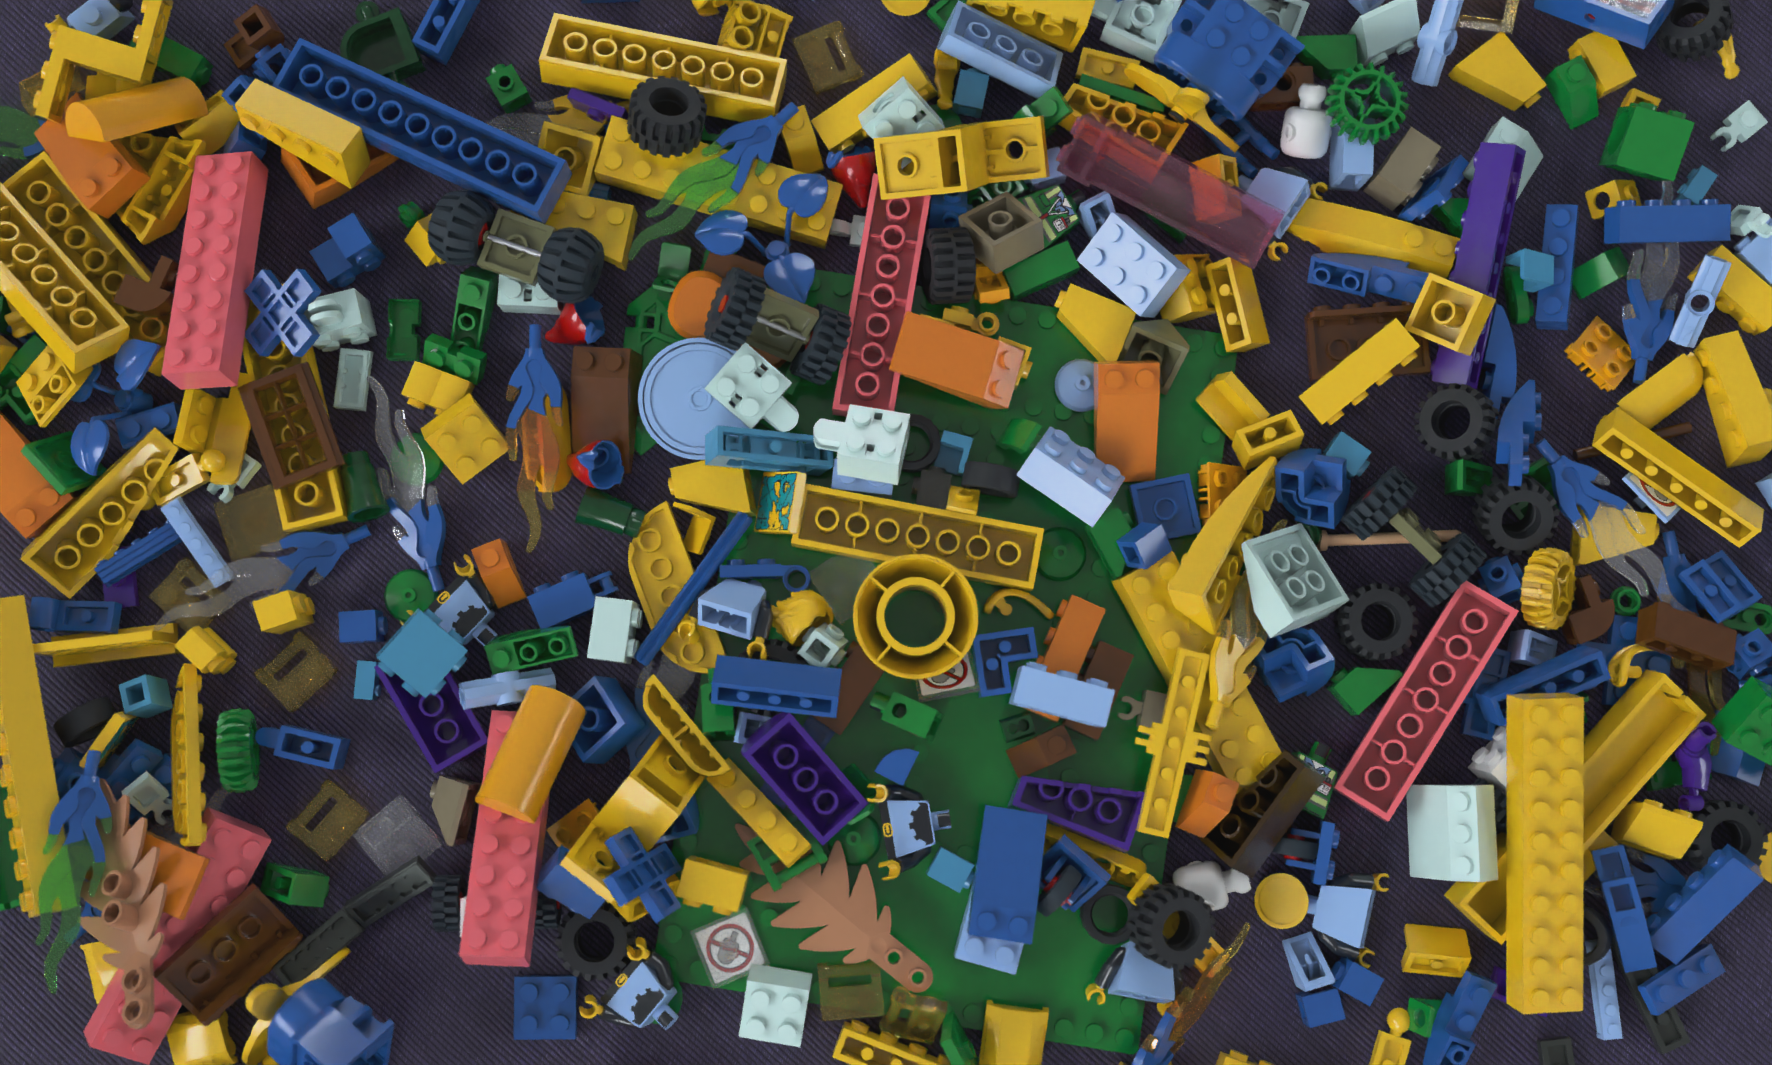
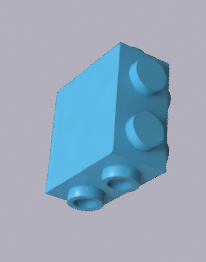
M417 608L376 654V657L380 660L377 666L390 677L396 673L405 682L401 686L414 697H417L419 693L425 698L430 693L435 696L446 684L443 678L452 669L456 672L467 660V657L464 655L468 650L463 646L466 640L453 629L447 633L441 628L439 624L442 620L430 609L423 612Z

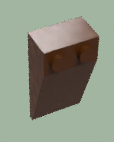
M574 346L571 368L572 452L577 453L592 441H612L620 451L622 466H624L625 470L624 474H632L638 414V391L643 356L631 348Z

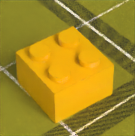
M1429 273L1404 328L1418 336L1470 356L1496 299Z
M470 393L421 428L426 442L462 485L511 449L505 436Z
M691 855L685 861L676 896L683 898L682 903L685 905L700 908L701 905L707 904L713 906V912L731 916L733 911L738 912L742 906L751 871Z

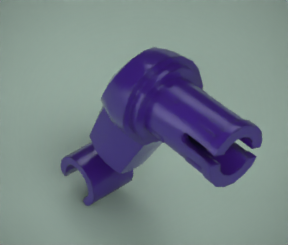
M1701 722L1674 751L1676 759L1682 768L1683 788L1689 790V795L1679 797L1678 806L1680 810L1687 812L1700 811L1705 804L1699 792L1707 791L1712 768L1711 757L1706 745L1717 737L1716 728L1708 722Z

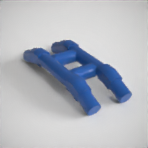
M1218 113L1211 117L1218 126L1227 120V118ZM1245 116L1240 121H1233L1241 130L1232 138L1239 146L1249 139V142L1258 151L1264 153L1271 160L1278 157L1280 150L1273 146L1260 131L1258 132ZM1194 122L1224 155L1236 158L1237 170L1239 172L1241 171L1250 179L1256 176L1258 169L1249 163L1248 159L1238 150L1236 153L1233 152L1217 137Z

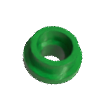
M411 201L406 205L401 204L398 207L400 212L398 217L409 229H412L418 220L426 217L424 212Z
M1618 587L1610 595V599L1614 601L1615 613L1617 615L1631 616L1640 608V595L1632 587ZM1622 596L1626 597L1628 600V604L1626 607L1622 606L1620 603V599Z

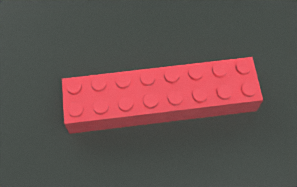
M252 151L196 156L161 373L180 390L238 386L250 298L246 294L245 289L253 281L269 171Z
M873 173L849 310L851 318L849 330L851 333L850 337L847 338V348L842 353L844 356L840 361L832 407L833 415L847 417L850 404L895 411L901 374L893 372L889 368L905 313L912 311L931 195L881 200L878 174Z
M1468 581L1463 582L1453 592L1337 779L1333 789L1385 822H1389L1519 611Z
M491 711L482 783L517 711ZM550 792L535 824L479 804L459 956L465 964L530 967L539 892L536 887L542 866Z
M206 808L202 815V823H205L207 827L205 842H202L199 846H185V848L210 859L185 919L181 920L162 912L154 935L158 932L163 933L164 941L157 957L153 960V971L160 967L245 890L272 841L262 828L212 808ZM118 968L83 1033L89 1046L149 1065L182 1003L154 977L155 1009L153 1018L143 1029L136 1030L130 1028L122 1019L125 991L122 989L121 980L124 970Z

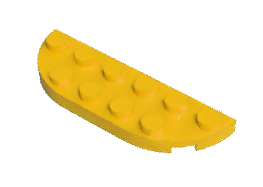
M667 501L659 504L645 515L638 537H633L628 551L629 572L651 631L695 571L670 504ZM693 603L692 606L689 608V610H688L687 613L684 615V617L681 619V621L679 622V624H680L681 622H683V621H687V620L690 619V616H688V615H689V613H690V611H691V609H692L694 603ZM678 624L660 648L677 665L696 673L708 674V669L715 668L717 655L727 656L718 630L697 624L696 628L700 633V638L696 643L691 644L688 639L689 633L684 640L680 637Z
M184 663L175 686L176 688H181V691L176 692L171 712L172 813L175 832L184 837L180 839V844L183 846H199L202 842H205L207 827L205 823H202L201 812L204 811L206 805L205 793H201L200 781H203L205 775L204 763L200 762V752L203 750L204 736L203 733H199V722L202 720L203 706L201 703H198V693H200L202 688V677L200 674H197V668L193 664Z

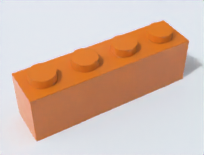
M1073 594L1069 596L1068 600L1062 599L1055 614L1060 619L1056 628H1049L1043 642L1048 647L1044 656L1038 654L1035 663L1047 666L1046 672L1056 674L1057 671L1064 670L1078 674L1106 609ZM1023 708L1053 722H1058L1060 718L1035 710Z

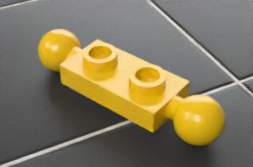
M212 448L203 452L202 455L200 453H192L168 466L141 510H150L156 504L157 506H163L176 497H182L210 481L208 472L216 473L225 467L226 457L224 453Z
M1394 1008L1388 1013L1387 1024L1390 1032L1378 1031L1369 1065H1405L1412 1042L1402 1037V1033L1408 1031L1410 1025V1016L1407 1010Z

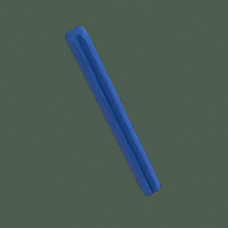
M737 512L634 654V658L645 666L649 665L695 602L699 593L705 588L751 525L753 519L744 512Z

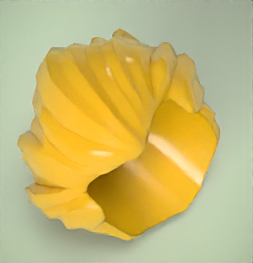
M813 590L791 592V597L787 598V600H778L776 602L777 607L771 605L773 613L772 627H775L776 632L782 634V637L794 647H799L804 643L802 638L812 626L817 628L823 623L829 625L832 624L834 619L833 610L824 597Z

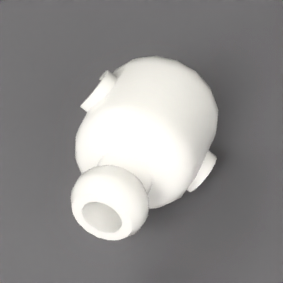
M1303 83L1298 89L1300 105L1290 107L1285 112L1280 147L1284 154L1292 157L1318 159L1327 152L1329 139L1332 135L1330 127L1332 117L1325 116L1326 110L1321 109L1322 102L1327 96V90L1323 85Z
M1193 861L1187 866L1178 868L1173 873L1174 885L1200 895L1205 899L1204 903L1208 904L1212 911L1223 909L1228 905L1229 897L1227 893L1237 892L1243 894L1251 889L1247 875L1232 868L1222 872L1220 865L1214 861Z

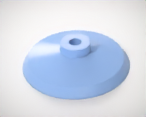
M1075 359L1064 364L1058 371L1055 378V392L1065 407L1077 412H1086L1094 409L1093 361Z

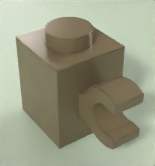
M1143 690L1141 701H1137L1129 696L1121 697L1120 701L1129 703L1131 710L1128 714L1117 713V717L1129 720L1138 714L1136 727L1139 725L1151 727L1152 722L1161 723L1167 694Z

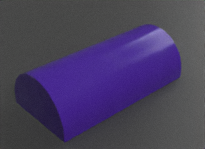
M377 665L374 667L435 774L455 766L487 746L488 737L472 709L463 710L462 704H460L459 687L450 671L443 678L446 681L443 688L435 696L430 693L425 698L420 693L417 697H414L401 686L405 681L396 673L390 677Z
M781 712L769 719L749 737L741 749V754L822 846L869 804L791 713Z

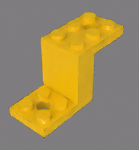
M142 1L141 13H144L142 25L137 24L134 31L133 42L137 43L135 48L59 24L58 30H54L50 37L49 48L52 49L50 60L44 62L41 70V78L44 79L42 90H37L34 96L33 108L36 109L35 115L61 124L76 66L140 86L151 84L173 1Z
M1043 115L961 124L931 132L873 138L881 200L967 192L989 183L1047 178L1050 176ZM1013 141L1019 142L1023 147V153L1019 158L1013 157L1009 152V146ZM905 157L910 158L914 162L912 174H906L901 168V162Z
M661 733L636 767L595 816L561 861L560 865L594 890L595 893L611 903L614 897L610 894L603 879L621 868L612 857L604 842L631 826L648 853L681 814L706 776L693 771ZM597 859H599L600 861H602L605 866L601 865V864L597 861Z

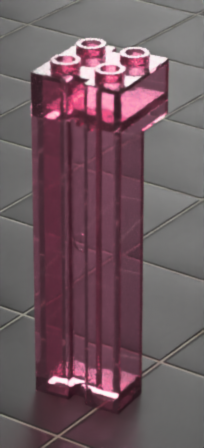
M1094 111L1077 117L1070 130V133L1074 135L1072 142H1068L1067 145L1064 144L1056 158V161L1060 163L1057 171L1087 187L1095 185L1252 269L1256 267L1285 214L1283 210Z

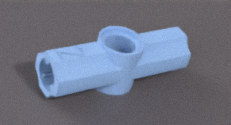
M1464 0L1434 1L1429 21L1422 26L1417 38V45L1420 50L1411 76V80L1432 87L1438 85L1446 56L1452 53L1457 43L1458 33L1455 27Z
M1705 254L1694 281L1685 294L1683 306L1668 337L1670 341L1685 347H1695L1705 322L1715 307V300L1731 267V262ZM1701 294L1708 297V303L1702 308H1695L1691 305V300L1696 295Z
M550 667L521 673L517 670L492 675L491 678L465 681L459 684L460 704H462L463 710L495 704L497 707L517 704L523 701L531 685H541L556 690L555 674Z

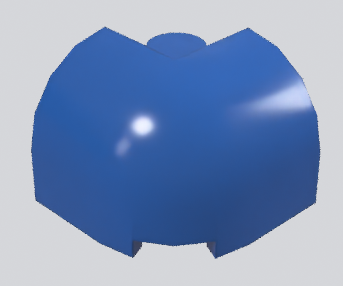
M1314 448L1300 449L1286 454L1275 466V490L1278 503H1282L1286 510L1295 516V521L1307 525L1335 529L1345 513L1350 494L1351 480L1347 479V459L1322 455V449Z
M1299 627L1273 638H1270L1265 630L1249 638V642L1253 637H1261L1265 642L1260 653L1253 659V663L1264 686L1268 685L1279 703L1303 692L1306 696L1313 694L1323 687L1333 675L1335 658L1312 628L1307 630Z

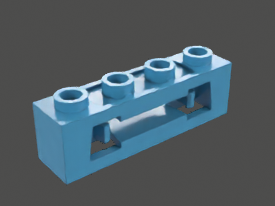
M717 425L705 435V465L772 472H802L814 476H820L834 467L833 451L816 448L813 435Z

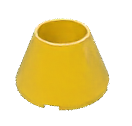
M927 554L900 555L877 566L860 586L853 608L855 634L867 657L887 673L907 679L934 677L951 669L969 651L978 628L976 597L967 579L950 563ZM917 590L928 593L937 600L944 614L942 633L936 641L927 646L908 647L902 645L887 630L884 619L885 610L894 597L905 591Z

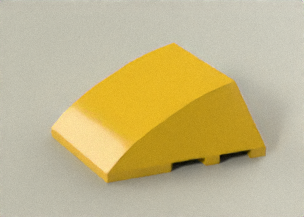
M138 133L119 138V141L151 177L147 183L116 211L121 218L120 220L131 229L141 244L146 245L177 228L188 209L196 156L205 155V141L194 139L193 141L182 140L173 136L169 138L157 137L148 133Z

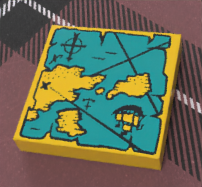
M763 473L754 532L762 534L798 533L807 477L806 473Z
M124 711L114 713L89 748V750L101 751L99 767L104 766L139 717L125 714ZM88 751L79 762V766L85 768Z

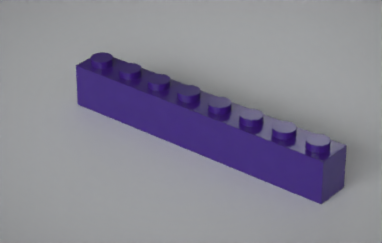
M1481 142L1479 151L1474 155L1473 165L1475 172L1473 180L1470 181L1467 189L1469 201L1467 210L1462 214L1461 226L1463 230L1461 240L1457 242L1455 247L1457 260L1455 269L1450 273L1449 280L1496 299L1526 151L1514 144ZM1494 306L1470 356L1437 343V357L1431 364L1433 382L1443 385L1457 383L1461 386L1465 384L1477 390Z

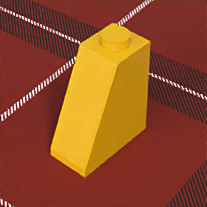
M1502 30L1458 63L1448 74L1455 82L1514 112L1522 105L1529 108L1541 98L1539 92L1547 85Z
M1071 283L1067 291L1061 289L1054 305L1059 308L1056 317L1098 361H1117L1136 313L1130 307Z
M705 460L670 468L671 477L668 478V486L671 494L675 495V498L686 503L733 513L744 512L751 517L757 516L749 469L705 465Z
M1577 506L1578 512L1582 517L1572 525L1569 555L1572 557L1573 565L1576 567L1653 545L1659 535L1657 515L1624 509L1618 511L1615 508L1598 506L1592 520L1588 521L1583 510Z

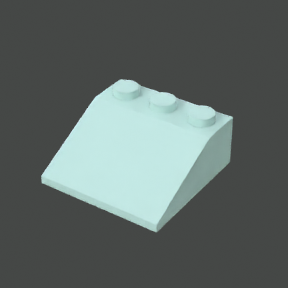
M1302 523L1247 540L1241 544L1254 612L1270 638L1323 619L1350 600Z
M1412 784L1406 793L1410 877L1462 882L1498 880L1494 785Z

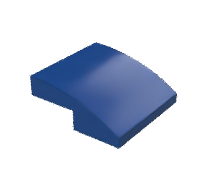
M1723 550L1706 560L1702 559L1678 575L1717 624L1742 612L1762 598Z

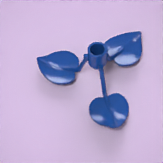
M797 174L787 178L781 184L778 190V199L782 206L789 208L786 213L783 242L775 240L767 248H764L750 232L745 231L748 226L746 216L733 210L719 211L706 218L697 228L695 238L707 250L722 256L732 255L739 251L744 244V237L748 238L761 252V255L767 257L768 264L764 268L766 284L773 291L805 304L808 292L815 278V266L808 256L802 253H790L792 215L795 211L800 217L808 218L822 208L828 194L827 179L821 174Z
M138 339L127 340L118 350L114 361V369L119 374L116 381L119 382L122 389L118 391L95 382L101 373V364L98 362L92 365L93 371L70 399L73 402H84L90 397L94 387L115 395L114 403L122 411L93 416L90 419V423L81 422L77 425L71 439V453L76 464L86 473L97 476L98 465L106 452L110 432L104 420L122 418L153 408L152 395L136 387L146 375L161 347L160 345Z

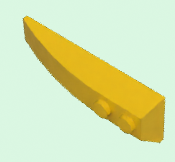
M1311 198L1306 200L1286 230L1301 240L1309 241L1319 247L1323 253L1362 254L1409 262L1408 268L1432 273L1447 279L1453 266L1455 247L1460 238L1399 219Z
M154 427L23 550L20 559L66 597L71 599L96 574L94 568L97 567V563L104 559L109 560L114 556V553L118 550L124 537L131 529L135 519L146 504L150 494L163 476L179 447Z
M1270 456L1222 502L1193 541L1189 551L1183 555L1177 573L1171 577L1168 583V593L1171 596L1174 607L1210 634H1216L1243 581V577L1239 575L1244 562L1241 544L1253 539V536H1260L1263 528V510L1269 511L1276 494V457Z

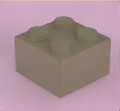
M1410 127L1392 148L1363 192L1391 211L1399 204L1405 206L1409 199L1413 198L1423 184L1421 181L1427 173L1429 174L1438 163L1439 158L1436 157V154L1441 146L1413 127Z
M1005 192L958 216L959 227H965L972 238L975 257L995 274L1044 249L1043 220L1009 192Z

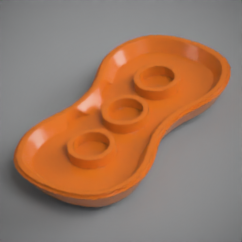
M703 270L693 271L686 274L676 285L668 305V318L674 330L687 339L705 338L704 331L706 328L704 327L705 322L708 320L707 314L711 309L710 305L712 299L714 300L717 288H720L723 279L719 275ZM752 347L776 369L786 363L784 359Z

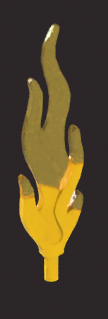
M1287 519L1280 520L1271 529L1270 533L1284 529L1288 523ZM1246 570L1238 581L1233 593L1230 620L1222 619L1220 621L1219 631L1210 654L1209 700L1212 701V706L1205 725L1213 729L1218 728L1224 707H1229L1231 702L1247 688L1253 679L1257 667L1249 665V663L1260 653L1268 637L1266 630H1264L1254 612Z

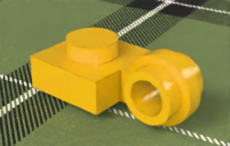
M960 306L944 309L942 320L953 322L956 327L968 331H976L980 335L987 337L993 336L999 329V319L993 313L984 312L977 318H974L973 314H969L968 309ZM990 321L993 326L989 329L984 328L982 322Z

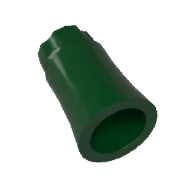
M357 451L344 454L343 457L346 464L341 466L342 471L340 475L345 491L348 521L366 522L386 515L390 511V507L382 493L368 453L366 451Z
M588 486L580 503L575 523L597 527L622 536L625 534L637 538L647 512L600 489Z

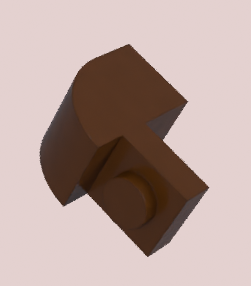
M255 4L233 21L240 32L223 45L238 69L245 71L257 61L254 56L267 45L271 49L280 43L283 46L285 37L270 12L266 8Z
M161 255L149 283L126 274L113 302L145 317H161L170 313L174 298L172 290L176 285L179 264Z
M1591 574L1576 576L1574 599L1578 608L1569 611V615L1561 627L1567 644H1582L1603 635L1613 622L1615 615L1613 599H1600L1599 585L1592 579Z

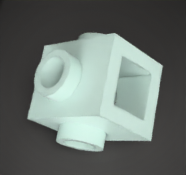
M823 623L817 628L812 626L802 638L804 645L798 651V654L811 666L829 667L832 664L836 667L847 652L843 648L849 641L843 637L844 633L833 624Z

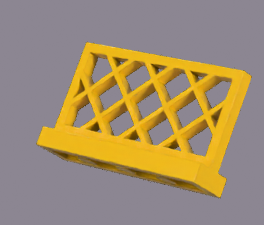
M177 623L118 629V634L81 633L51 637V642L33 644L34 655L53 657V667L56 668L180 654L179 650L175 648V644L179 641Z

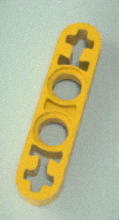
M1046 824L1043 853L1065 834L1111 875L1110 880L1128 887H1134L1141 876L1146 873V864L1138 858L1055 825ZM1097 858L1106 859V860L1109 861L1110 863H1102V862H1099V861L1096 860V859H1097Z

